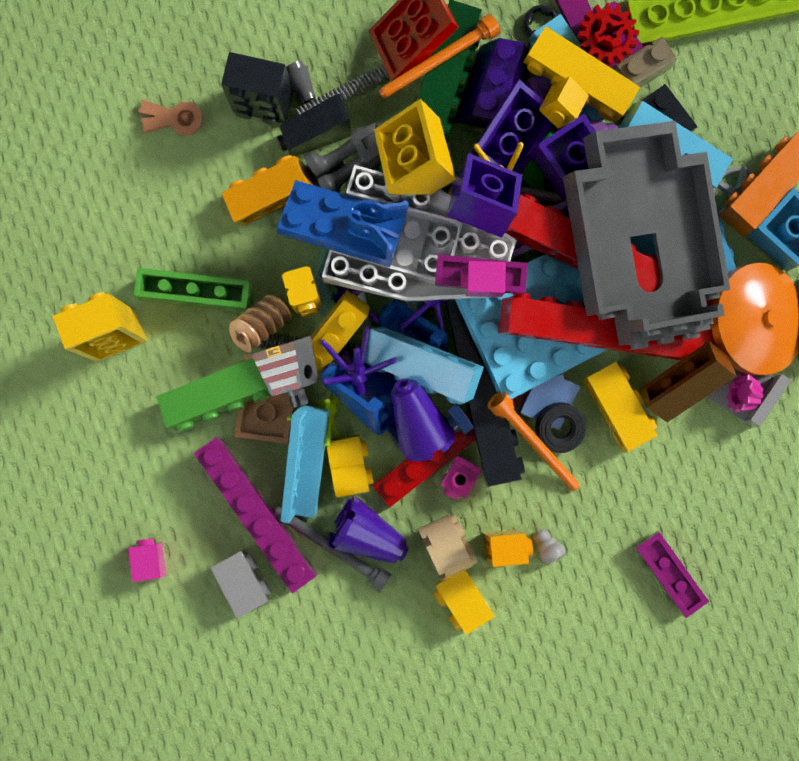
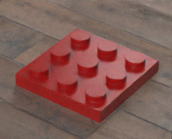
M398 0L368 32L390 80L393 81L429 58L453 34L458 25L445 0Z

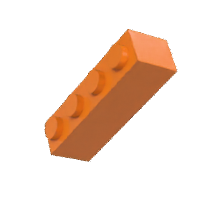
M799 131L791 138L784 136L774 146L777 152L773 156L768 154L757 165L760 169L756 175L751 173L740 184L743 189L739 194L736 191L733 192L723 203L726 208L719 215L742 237L754 231L799 181Z

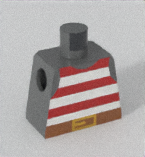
M311 336L252 354L271 395L275 396L287 392L292 408L308 403L304 387L318 381Z

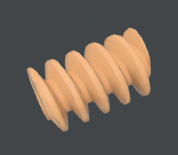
M265 295L261 301L256 302L253 307L248 308L245 313L239 315L236 320L229 324L230 336L240 349L252 352L251 346H260L261 341L268 339V334H275L276 328L280 329L284 326V322L291 321L292 314L281 299L274 295Z

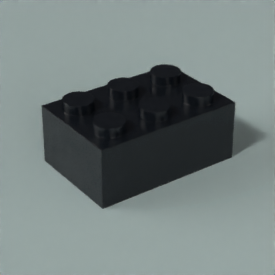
M229 52L221 86L235 115L243 119H251V117L261 118L263 122L270 125H278V122L285 123L293 96L286 65Z

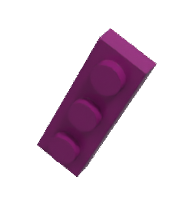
M440 254L437 256L435 286L466 289L461 288L460 278L461 270H466L468 261L506 262L505 293L525 294L528 263Z
M656 531L634 547L685 618H688L709 602L659 531Z

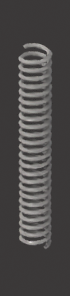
M384 64L383 66L380 65L379 68L376 67L375 70L372 69L371 72L364 73V76L360 75V78L356 77V80L353 79L341 85V88L337 87V90H330L329 93L326 92L325 95L322 94L321 97L318 96L317 99L314 98V101L310 100V103L306 102V105L303 104L302 107L299 106L298 109L295 108L294 110L301 114L327 100L328 97L330 98L339 93L347 100L346 92L351 99L348 89L352 96H355L353 89L356 94H359L356 88L357 85L362 93L359 82L366 91L364 82L367 88L370 89L367 78L371 86L374 87L371 77L375 84L378 85L375 75L379 83L382 82L378 72L383 81L386 80L383 72L387 79H389V75Z

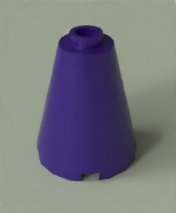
M405 378L396 382L391 390V398L401 453L405 455L407 460L419 462L434 458L433 453L439 449L445 452L453 444L456 436L450 423L416 380Z
M354 495L352 499L349 498L340 510L334 521L336 533L330 531L327 540V547L392 564H395L398 560L403 561L409 550V546L406 545L407 539Z

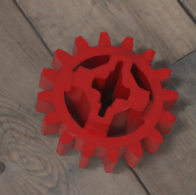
M606 3L603 10L599 5H596L592 10L593 13L588 11L583 17L585 21H581L578 26L582 32H579L577 39L584 41L579 48L582 50L587 49L588 54L594 56L599 61L605 60L607 66L612 64L613 59L617 64H620L623 61V56L628 58L632 54L631 49H634L638 44L633 38L637 37L639 30L632 29L637 20H629L627 18L630 14L629 10L621 13V5L619 4L615 9H611L610 3ZM595 23L594 28L596 32L591 36V26ZM604 32H605V34H613V33H615V34L612 36V38H611L610 35L601 36ZM623 34H625V41L623 46L621 47L622 41L620 38Z

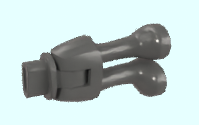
M381 122L369 124L352 131L351 138L331 153L321 156L311 151L304 155L308 166L318 177L317 180L321 188L339 193L341 186L351 178L354 165L364 168L369 166L374 170L381 164L374 129L382 125ZM358 152L359 156L339 170L327 174L345 159Z

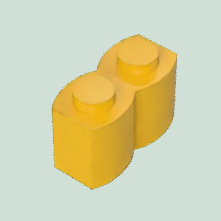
M359 434L331 439L330 446L327 447L336 498L369 492V484H374L371 467L366 468L364 457L369 456L366 440H360Z

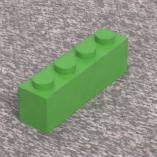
M137 268L134 296L140 301L246 312L252 304L254 286L250 280Z
M251 358L156 397L166 428L184 432L194 428L193 424L202 420L203 422H210L218 419L219 413L224 411H239L245 407V403L252 400L254 402L267 400L270 398V393L254 359Z

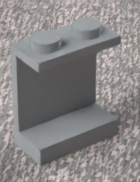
M734 368L736 376L738 377L741 372ZM772 374L751 375L761 383L763 388V398L761 399V404H758L756 409L733 412V408L728 407L729 400L726 396L729 393L728 386L733 383V379L707 397L751 428L760 427L791 382L783 374L777 376Z

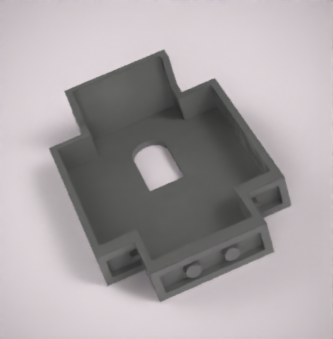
M675 121L596 131L584 137L588 169L574 171L563 176L586 315L598 314V320L614 317L619 345H630L631 350L649 347L648 341L656 340L657 345L675 342L674 336L682 335L683 340L700 337L699 331L711 329L710 324H714L713 318L725 316L723 304L707 306L706 300L720 298L719 292L730 290L707 152L681 156ZM653 234L660 272V284L653 292L644 291L638 284L630 237Z

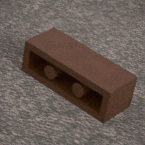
M708 341L642 386L641 391L647 409L668 423L737 376L729 356Z

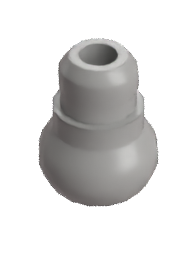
M541 529L533 535V540L540 552V559L545 565L549 566L566 554L564 546L557 542L554 537H551L546 529Z

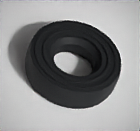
M564 402L553 403L546 406L539 413L535 423V433L550 451L555 453L570 452L577 448L584 439L586 433L585 418L571 404ZM557 418H567L570 422L568 434L562 438L554 437L551 433L552 423Z

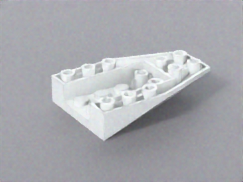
M354 165L346 195L381 204L400 203L406 200L409 203L407 218L390 267L329 250L322 279L324 283L404 301L490 298L466 296V289L435 286L437 256L440 254L511 261L516 239L507 233L501 238L448 217L451 196L441 189L433 194L391 195L387 191L384 173Z

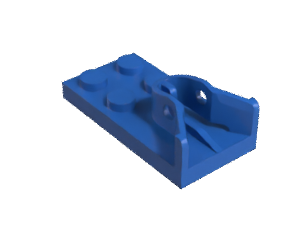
M295 180L278 223L277 234L390 267L407 218L409 203L406 200L391 204L361 200Z

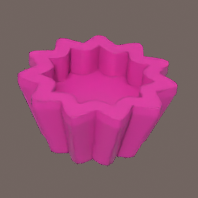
M741 372L738 377L733 379V383L728 386L729 393L726 398L729 400L728 407L733 408V412L756 409L757 405L761 404V399L763 398L761 383L750 374L745 375Z

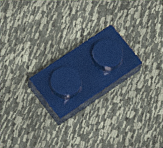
M458 404L447 410L450 416L446 419L456 433L461 430L463 434H466L474 428Z

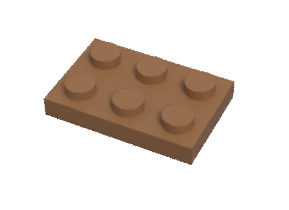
M245 355V361L253 358L252 355ZM287 392L275 396L270 394V398L261 402H254L252 400L245 403V407L237 412L234 437L289 444L291 421L287 420V416L292 415L296 407H291Z

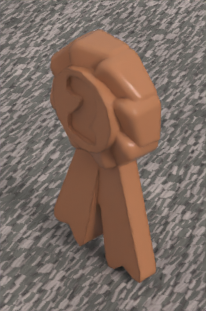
M141 100L142 107L138 109V112L141 115L152 116L141 119V122L144 124L143 131L145 133L172 127L179 135L186 136L194 135L203 126V114L192 102H180L174 108L169 109L146 100Z

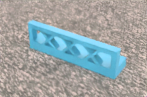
M302 405L292 414L281 522L290 523L295 515L315 518L317 515L325 436L329 416L328 409Z

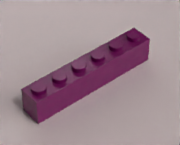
M216 437L193 453L293 594L315 578L318 573L280 519L276 517L268 502L224 440Z

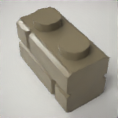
M660 37L652 42L651 45H647L624 59L620 64H616L614 70L642 87L669 71L677 58L666 40Z

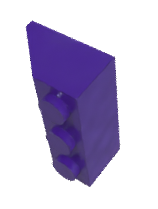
M497 38L480 46L455 119L456 123L486 129L516 80L524 82L528 65L523 63L529 53L524 42Z
M516 80L476 143L492 163L502 165L507 169L518 143L522 142L523 148L512 170L519 174H522L532 158L530 154L543 141L553 125L539 111L544 100L521 80ZM473 148L471 150L472 154L479 157V155Z

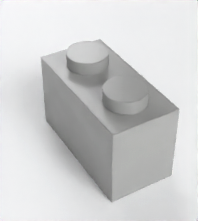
M245 550L211 567L236 618L270 600L268 594L271 593L265 578L260 579L255 571L258 568L255 558L251 553L246 554Z

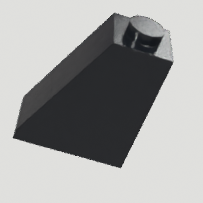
M340 93L279 125L282 135L277 136L283 152L288 150L289 155L297 157L350 137V119Z

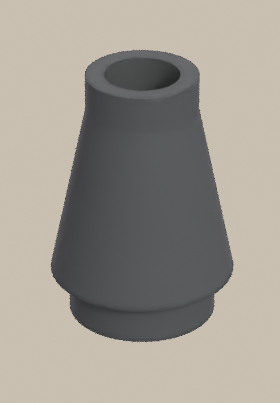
M302 60L286 66L292 90L300 99L301 104L314 100L316 95L313 90L308 66L304 65Z

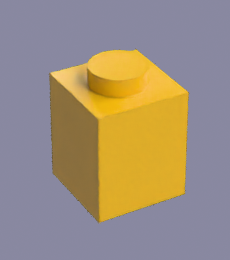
M569 76L551 86L539 111L557 128H560L578 118L589 95Z

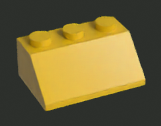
M421 99L374 129L387 191L391 195L433 194L456 180L440 118Z

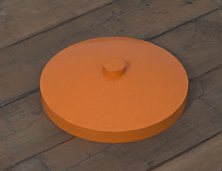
M753 263L737 267L728 273L730 290L719 292L720 298L712 300L711 305L723 304L725 315L713 318L714 324H711L714 341L716 346L729 356L732 366L738 371L755 376L775 374L789 366L799 353V290L786 273L773 265Z

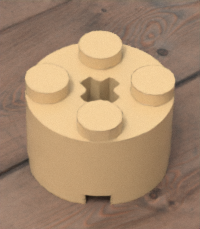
M448 514L418 528L422 541L441 581L473 567V564L477 563L476 557L466 539L461 540L466 535L455 515L449 516Z

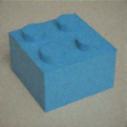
M794 187L761 224L747 235L786 272L799 266V192Z

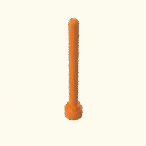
M490 13L479 19L476 29L383 86L379 92L380 96L388 98L480 39L486 40L488 38L491 40L501 34L498 22Z
M505 391L495 394L487 405L493 414L506 418L572 491L578 490L579 482L514 411L513 400Z

